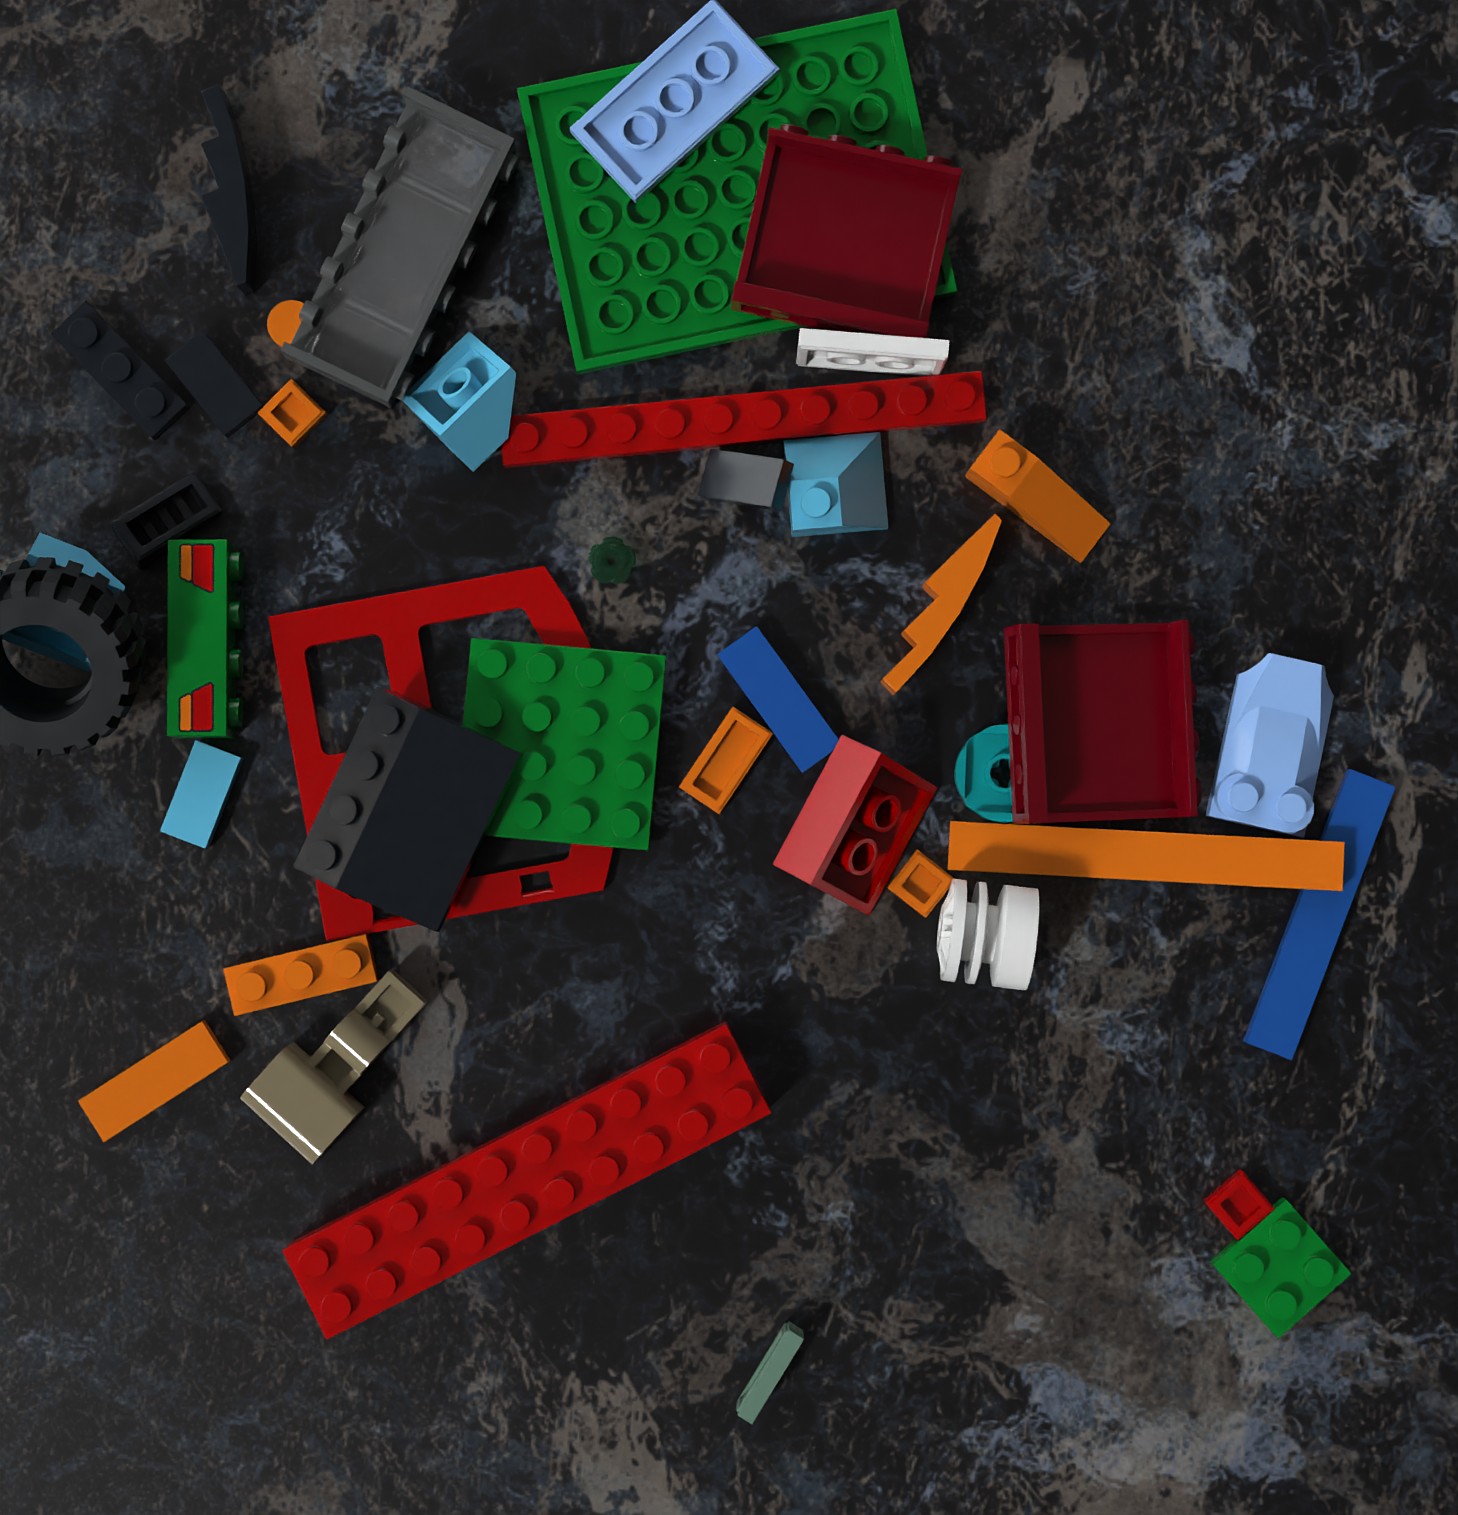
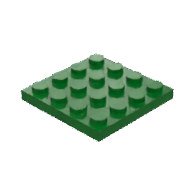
M471 638L463 725L523 754L485 836L649 850L666 655Z

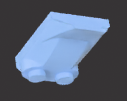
M1268 653L1254 667L1236 676L1205 816L1304 838L1306 827L1314 814L1312 799L1334 698L1326 678L1325 666Z

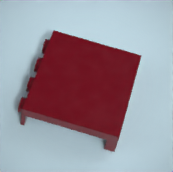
M784 124L780 126V129L769 127L765 155L740 269L733 289L731 310L821 330L926 338L930 312L962 169L952 167V161L939 156H925L924 160L904 156L905 152L893 146L879 145L876 147V150L856 146L857 142L854 139L842 135H830L827 140L809 136L808 130L795 125Z
M1179 620L1171 623L1039 626V623H1027L1004 628L1013 824L1198 816L1197 807L1201 803L1202 788L1199 779L1196 778L1195 758L1199 753L1200 743L1198 733L1193 729V709L1197 702V689L1194 681L1191 680L1190 660L1194 656L1195 642L1192 633L1189 632L1188 620Z

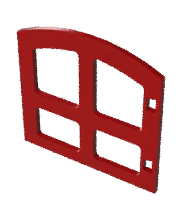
M545 566L268 616L307 836L346 754L345 752L328 755L323 749L307 661L308 650L313 646L377 635L383 643L391 690L433 709L420 641V631L424 626L513 609H522L526 612L543 644L591 649L589 640L570 603ZM571 844L569 856L563 861L477 877L466 876L446 919L602 891L605 888L614 847ZM549 871L553 887L522 893L521 876ZM315 879L326 941L418 925L400 916L375 920V911L372 904L354 898Z

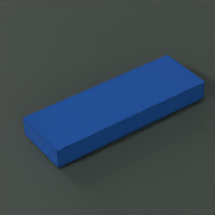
M757 626L717 654L802 773L834 750L839 739Z

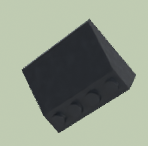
M377 687L293 867L337 890L433 931L440 932L523 754L396 691Z

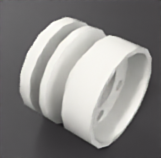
M952 879L949 893L941 907L937 933V953L940 961L941 980L955 982L960 960L965 961V983L975 984L982 963L990 964L992 986L1027 990L1033 970L1038 936V889L1003 885L997 905L994 906L989 905L986 882L976 883L972 902L970 903L967 902V880Z

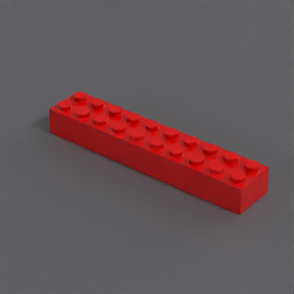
M724 1021L293 1240L282 1252L327 1340L771 1114V1109L727 1021Z

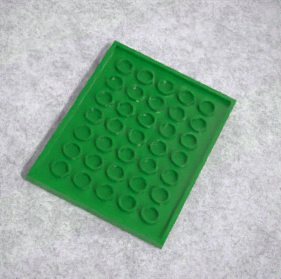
M896 9L754 38V42L779 67V74L637 203L627 195L570 133V127L642 62L517 88L577 375L807 327L731 310L733 289L740 269L765 155L769 127L780 129V126L784 124L795 125L808 130L809 136L828 140L830 135H842L854 139L857 142L856 146L876 150V147L879 145L893 146L903 150L906 157L924 160V157L928 156ZM947 242L945 243L933 300L954 296L957 293Z

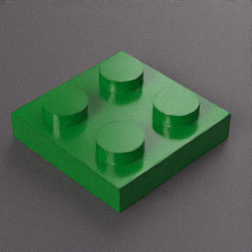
M1283 1197L1272 1205L1275 1209L1239 1240L1234 1239L1209 1261L1278 1339L1351 1275L1350 1271Z

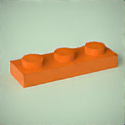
M369 934L223 968L234 1016L380 981Z

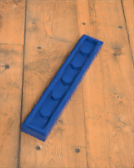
M1346 769L1319 841L1345 842L1343 891L1300 889L1243 1042L1289 1060L1293 1059L1396 786L1352 769Z

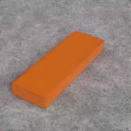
M204 1020L81 1098L78 1102L103 1142H106L231 1062V1060Z

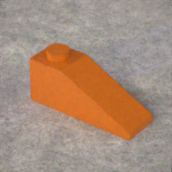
M1000 429L965 475L967 479L1079 563H1082L1111 524L1038 457Z

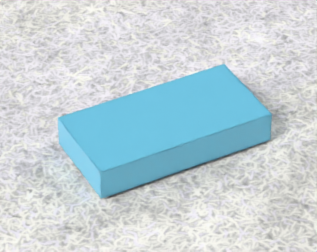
M195 740L160 831L209 849L244 758Z

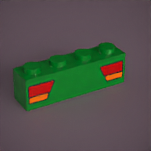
M227 539L168 540L167 736L236 738V727H242L243 701L242 698H236V678H242L244 659L242 650L236 649V630H242L244 609L242 601H236V581L243 580L244 560L242 552H236V545Z

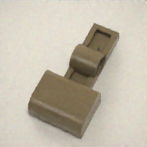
M393 969L389 970L356 1008L334 1028L311 1057L295 1042L289 1044L262 1071L242 1094L240 1099L313 1165L365 1109L348 1090L428 1001Z

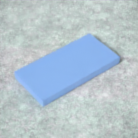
M710 0L570 127V133L627 195L637 203L779 74L780 69L717 0Z

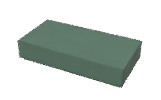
M789 1321L784 1323L736 1402V1411L739 1417L753 1424L804 1341V1334L801 1328Z

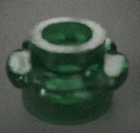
M610 536L604 538L601 544H594L588 554V562L592 564L591 573L596 580L601 583H608L610 581L614 584H620L631 576V568L636 564V555L633 548L629 545L626 546L621 538ZM610 556H614L617 559L614 565L607 563V559Z

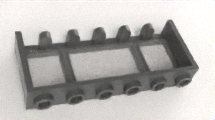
M407 87L404 93L406 106L396 127L390 125L383 141L385 149L375 170L370 168L362 184L364 193L354 214L349 212L345 217L341 227L342 239L333 257L328 256L320 271L322 280L312 301H305L300 311L299 319L301 324L291 344L284 342L281 348V352L286 359L384 404L390 409L396 398L401 401L406 398L415 378V374L409 372L417 355L425 357L436 334V331L431 329L430 326L438 311L445 314L450 307L457 287L451 285L458 268L467 270L478 246L477 243L472 241L479 224L485 227L489 225L499 200L493 198V195L500 181L508 184L519 161V156L514 154L515 138L410 87Z

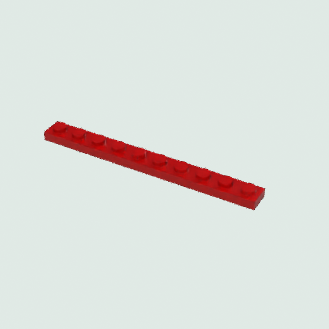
M982 371L513 415L510 420L508 439L501 445L503 466L508 468L780 442L790 439L985 422L986 410Z

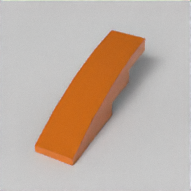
M996 514L922 585V588L934 601L901 633L913 649L880 681L892 695L906 683L931 655L960 614L984 569L1002 522Z

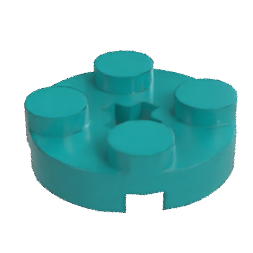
M1008 724L994 725L969 738L959 752L954 770L955 784L964 804L971 811L990 821L1013 822L1011 780L1008 781L1007 788L999 787L998 779L991 778L990 776L991 768H997L1000 759L1008 760L1010 768Z

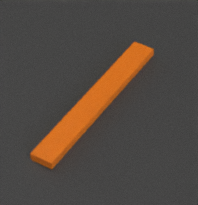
M950 821L947 870L1343 891L1345 842Z

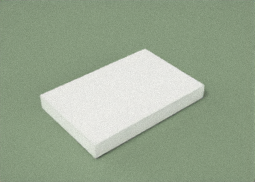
M800 328L796 364L804 367L914 376L941 375L948 359L949 340Z

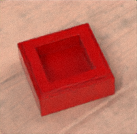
M1240 1169L1203 1200L1237 1240L1275 1209Z

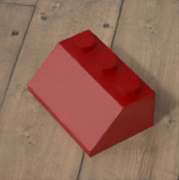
M841 735L773 865L869 916L938 787L881 752Z

